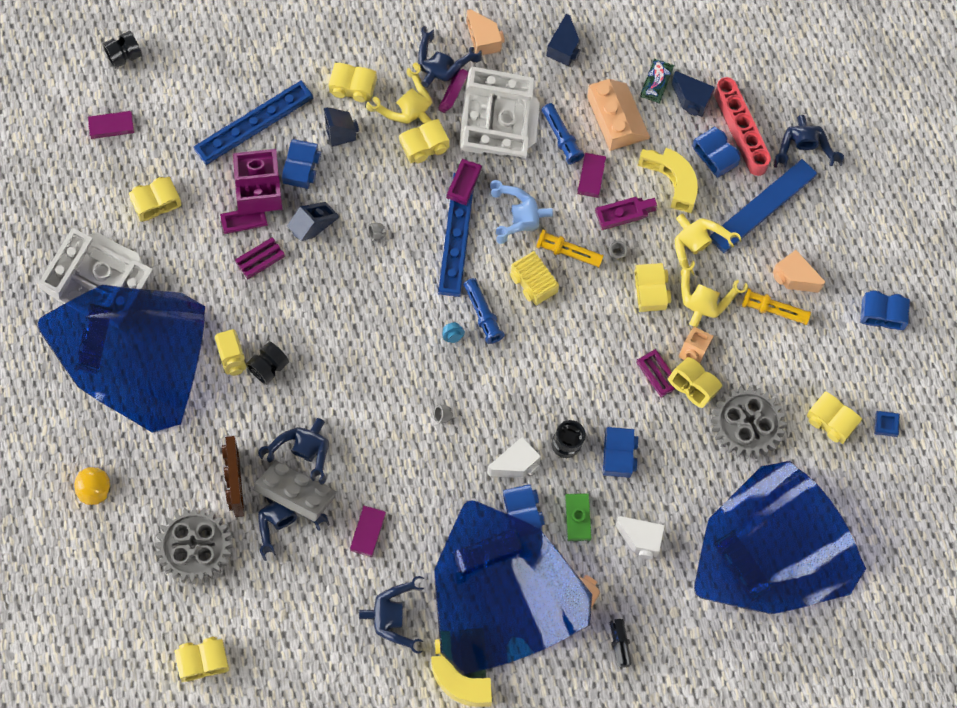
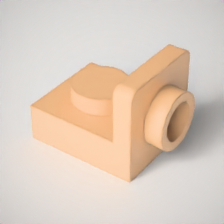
M693 326L683 344L679 358L685 360L687 357H690L701 363L714 336Z

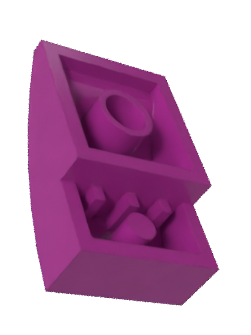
M276 149L233 153L238 214L283 210Z

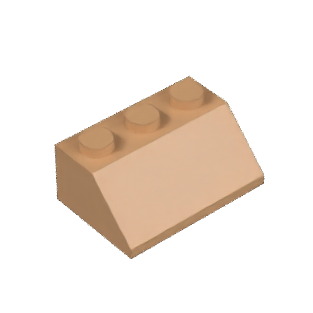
M607 79L589 85L587 98L610 151L650 139L627 83Z

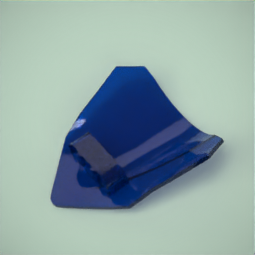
M102 284L70 300L39 319L37 323L39 332L73 382L83 392L152 433L181 425L194 381L202 344L205 321L204 305L180 292L124 288Z
M791 461L761 466L708 519L694 583V592L699 598L767 614H777L851 595L866 567L847 524L829 497L805 472L800 470Z
M474 500L468 501L463 505L434 569L440 651L462 675L488 670L530 656L569 638L591 625L592 593L540 528Z

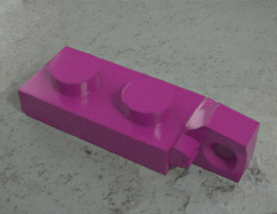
M636 196L596 207L595 214L601 230H606L648 217V213L657 210V203L655 198L643 201L642 198H637Z

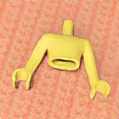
M413 63V68L416 72H412L410 68L406 70L407 76L413 79L418 93L411 88L396 102L401 108L402 113L393 112L380 104L378 97L372 98L376 106H372L367 102V110L370 112L377 111L389 120L405 124L411 123L417 118L423 124L432 121L425 113L431 106L432 99L426 88L421 84L422 81L419 77L420 65Z
M683 213L676 218L684 229L675 237V248L679 262L682 258L686 257L684 246L695 255L712 243V239L707 232L708 229L727 239L729 245L733 248L732 238L736 237L742 242L738 233H730L723 226L711 220L702 218L691 224ZM687 257L684 261V266L686 268L689 267ZM691 269L690 272L695 276L693 269Z
M684 257L680 261V267L683 269L681 278L682 301L684 306L694 311L689 325L697 328L702 315L717 318L738 293H743L747 290L748 285L745 283L743 289L738 290L737 284L739 280L734 281L733 288L718 305L717 301L720 293L698 284L696 290L691 295L690 271L693 269L695 262L692 261L690 267L686 268L684 266L686 257Z

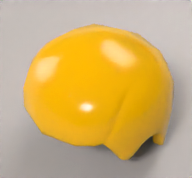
M87 467L80 471L74 483L75 493L79 501L87 505H97L104 501L110 488V479L107 473L98 467Z

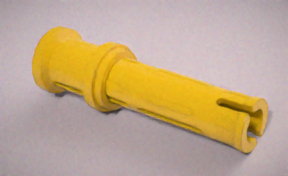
M544 229L536 245L538 249L542 247L552 251L554 255L561 253L597 268L600 267L604 257L603 254H598L565 241L563 236L557 237L546 233ZM545 240H548V241L553 242V243H555V244H551V243L545 242ZM572 250L588 255L590 258L572 252Z
M747 288L741 306L743 308L747 306L759 310L761 314L769 312L803 323L804 325H807L811 315L810 311L772 300L768 294L761 295L752 292L750 288ZM779 308L796 313L797 315L779 310Z

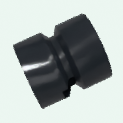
M130 30L119 35L118 40L112 38L102 43L105 53L115 69L126 64L127 59L133 61L142 56L141 49Z
M269 341L260 349V355H254L246 363V366L260 382L267 385L276 376L275 371H281L289 363V359L278 346Z
M574 420L562 422L552 438L551 445L555 454L561 458L574 457L585 441L586 433L584 427Z

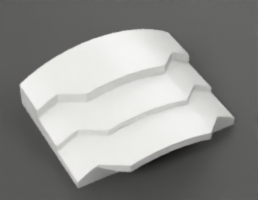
M471 66L468 72L463 102L460 149L479 154L487 152L526 158L527 150L537 143L540 102L533 94L534 78Z
M72 227L40 279L38 286L48 295L71 309L100 323L120 329L153 269L141 263L137 252L110 240L100 233L86 235Z

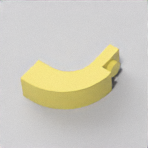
M665 148L663 155L654 150L642 149L638 166L663 173L673 183L674 197L670 208L692 213L698 192V182L689 162L683 156L668 148Z
M440 632L439 639L435 640V654H440V656H431V667L438 685L450 698L461 704L473 707H490L492 705L491 678H468L460 674L454 668L451 661L449 632Z

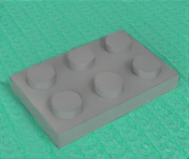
M276 460L255 482L253 488L259 494L314 522L333 501L337 492L325 484L321 485L315 480L312 481L307 475Z

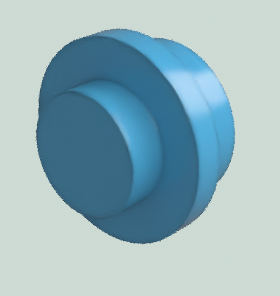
M449 323L444 326L442 337L446 342L456 343L461 340L465 331L459 323Z

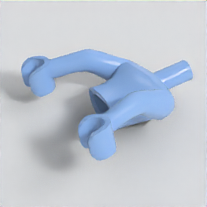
M498 180L491 182L492 197L497 198L504 193L516 196L523 202L512 205L513 225L507 228L499 226L496 229V235H498L496 240L499 244L505 243L510 234L520 231L537 230L541 217H553L552 208L538 209L536 200L524 190L514 186L502 185Z

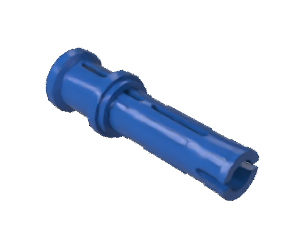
M546 104L542 107L541 111L544 113L558 139V148L563 150L567 164L571 165L583 159L584 153L582 150H579L575 143L576 138L569 134L554 104Z
M476 278L465 281L463 285L479 318L478 325L486 335V343L492 344L504 338L505 334L499 329L496 322L497 317L494 313H491Z

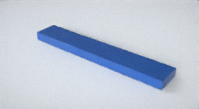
M300 80L193 146L204 164L207 165L314 99L313 94Z
M801 159L722 226L730 233L736 232L740 235L741 239L744 238L813 180L817 172ZM716 232L710 235L712 243L724 254L732 248L728 240ZM734 237L731 239V242L735 245L739 242V239Z
M473 192L467 206L450 200L438 295L461 296Z

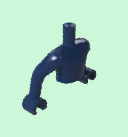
M426 26L421 28L422 40L419 46L418 64L421 67L420 71L427 74L421 82L424 87L428 88L435 78L448 82L469 61L473 63L481 61L482 51L480 50L474 54V47H470L469 53L458 59L455 63L450 56L441 52H435L430 59H427L428 44L434 39V30L432 29L431 32L427 33Z
M799 115L797 117L799 126L787 128L780 151L774 160V168H777L778 163H782L785 168L787 167V152L791 139L795 141L796 147L799 150H813L820 144L822 150L830 159V166H833L834 161L842 166L844 155L832 150L825 131L821 126H808L806 116Z
M317 418L310 430L296 427L281 433L269 446H263L259 449L260 459H263L264 455L269 453L267 461L269 463L272 462L275 458L274 452L282 444L295 440L294 446L291 449L294 455L309 462H312L317 455L315 469L311 471L310 476L312 481H314L318 475H321L319 483L323 485L327 480L323 467L329 449V441L320 435L319 432L325 421Z
M265 497L269 504L259 510L258 521L263 543L260 553L263 560L267 561L266 553L272 552L276 556L274 547L271 545L268 522H271L275 529L280 530L296 521L297 515L295 511ZM323 513L315 522L312 521L315 523L318 531L321 530L319 526L321 522H326L328 526L330 525L327 516Z
M416 576L411 582L394 586L378 594L375 599L374 610H359V619H374V628L377 635L393 643L409 647L414 653L420 654L423 651L414 650L413 645L416 642H423L421 639L412 640L390 631V629L402 628L403 602H395L390 599L414 589L422 591L424 588H417L414 583L417 579L423 580L424 578Z

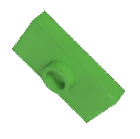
M589 493L565 494L567 541H591Z

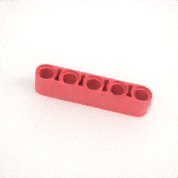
M723 77L718 81L714 94L715 99L748 170L753 175L761 176L767 171L771 160L770 154L736 82L732 78Z

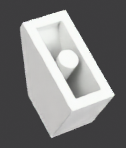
M521 437L488 466L487 474L492 477L523 478L527 474L531 476L540 468L541 456Z
M618 516L615 527L633 553L639 554V557L643 559L657 558L660 552L664 525Z

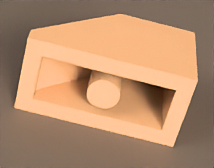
M471 9L467 10L466 22L475 53H478L480 50L482 55L501 52L502 43L505 41L503 31H499L497 23Z
M797 250L778 262L772 272L777 283L783 284L787 289L818 293L825 284L823 278Z

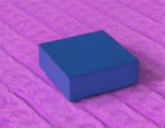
M877 411L875 413L874 434L898 437L900 414Z

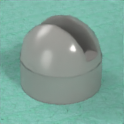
M369 224V234L372 241L381 240L385 237L386 232H382V229H385L383 224Z
M622 241L613 242L609 247L610 256L614 259L623 258L627 254L626 244ZM622 248L623 250L622 252L616 254L613 253L614 250Z
M436 405L433 413L435 422H449L453 417L452 409L447 405Z

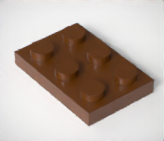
M235 436L225 437L226 445H222L223 459L225 460V466H228L224 467V478L227 483V489L230 488L226 490V501L229 511L234 512L235 518L244 517L239 449Z

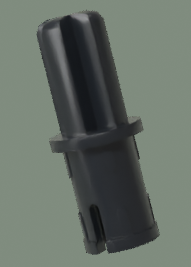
M611 620L609 622L613 638L611 646L615 649L617 666L619 668L629 667L631 665L628 646L630 640L627 639L625 620Z

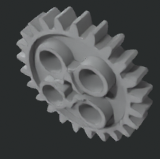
M740 386L738 393L731 389L729 396L723 394V401L718 400L716 403L718 408L713 409L712 414L715 416L712 417L711 423L716 425L713 426L712 431L719 432L715 440L722 439L723 442L720 447L728 445V453L736 450V457L744 453L746 459L749 458L750 454H753L754 458L757 459L760 452L766 456L768 449L773 452L776 448L775 444L779 445L781 442L780 437H783L785 431L782 429L785 428L786 422L781 421L784 419L785 414L778 413L782 405L775 406L776 398L769 400V392L761 395V388H758L756 392H752V387L749 386L747 392H744V389ZM748 405L756 406L758 411H751ZM728 414L736 415L738 417V420H731L728 417ZM746 419L747 422L752 421L753 424L751 425L750 423H745L744 421ZM759 425H766L769 431L761 430ZM739 434H746L749 440H742Z
M193 507L192 513H188L187 509L184 508L182 516L174 512L176 519L166 518L169 524L168 527L161 525L160 528L164 533L156 534L157 539L161 541L155 543V547L160 549V551L155 553L156 557L162 558L159 561L160 566H166L164 569L166 574L173 571L172 577L174 580L181 575L182 583H185L187 578H190L192 584L195 583L196 578H200L201 582L204 583V576L206 575L213 579L212 572L214 570L221 573L220 564L228 565L224 557H231V552L226 550L233 547L232 542L227 541L232 538L231 533H225L229 529L228 525H221L223 522L221 517L214 520L215 512L213 511L207 516L205 508L200 513L197 512L196 507ZM179 531H188V535L186 537H176ZM202 531H212L208 538L200 537ZM196 541L198 545H195V549H191L190 546ZM212 543L215 544L214 547L207 546V545H211ZM208 552L212 554L207 561L199 559L203 553ZM180 553L188 554L184 561H177L176 556Z

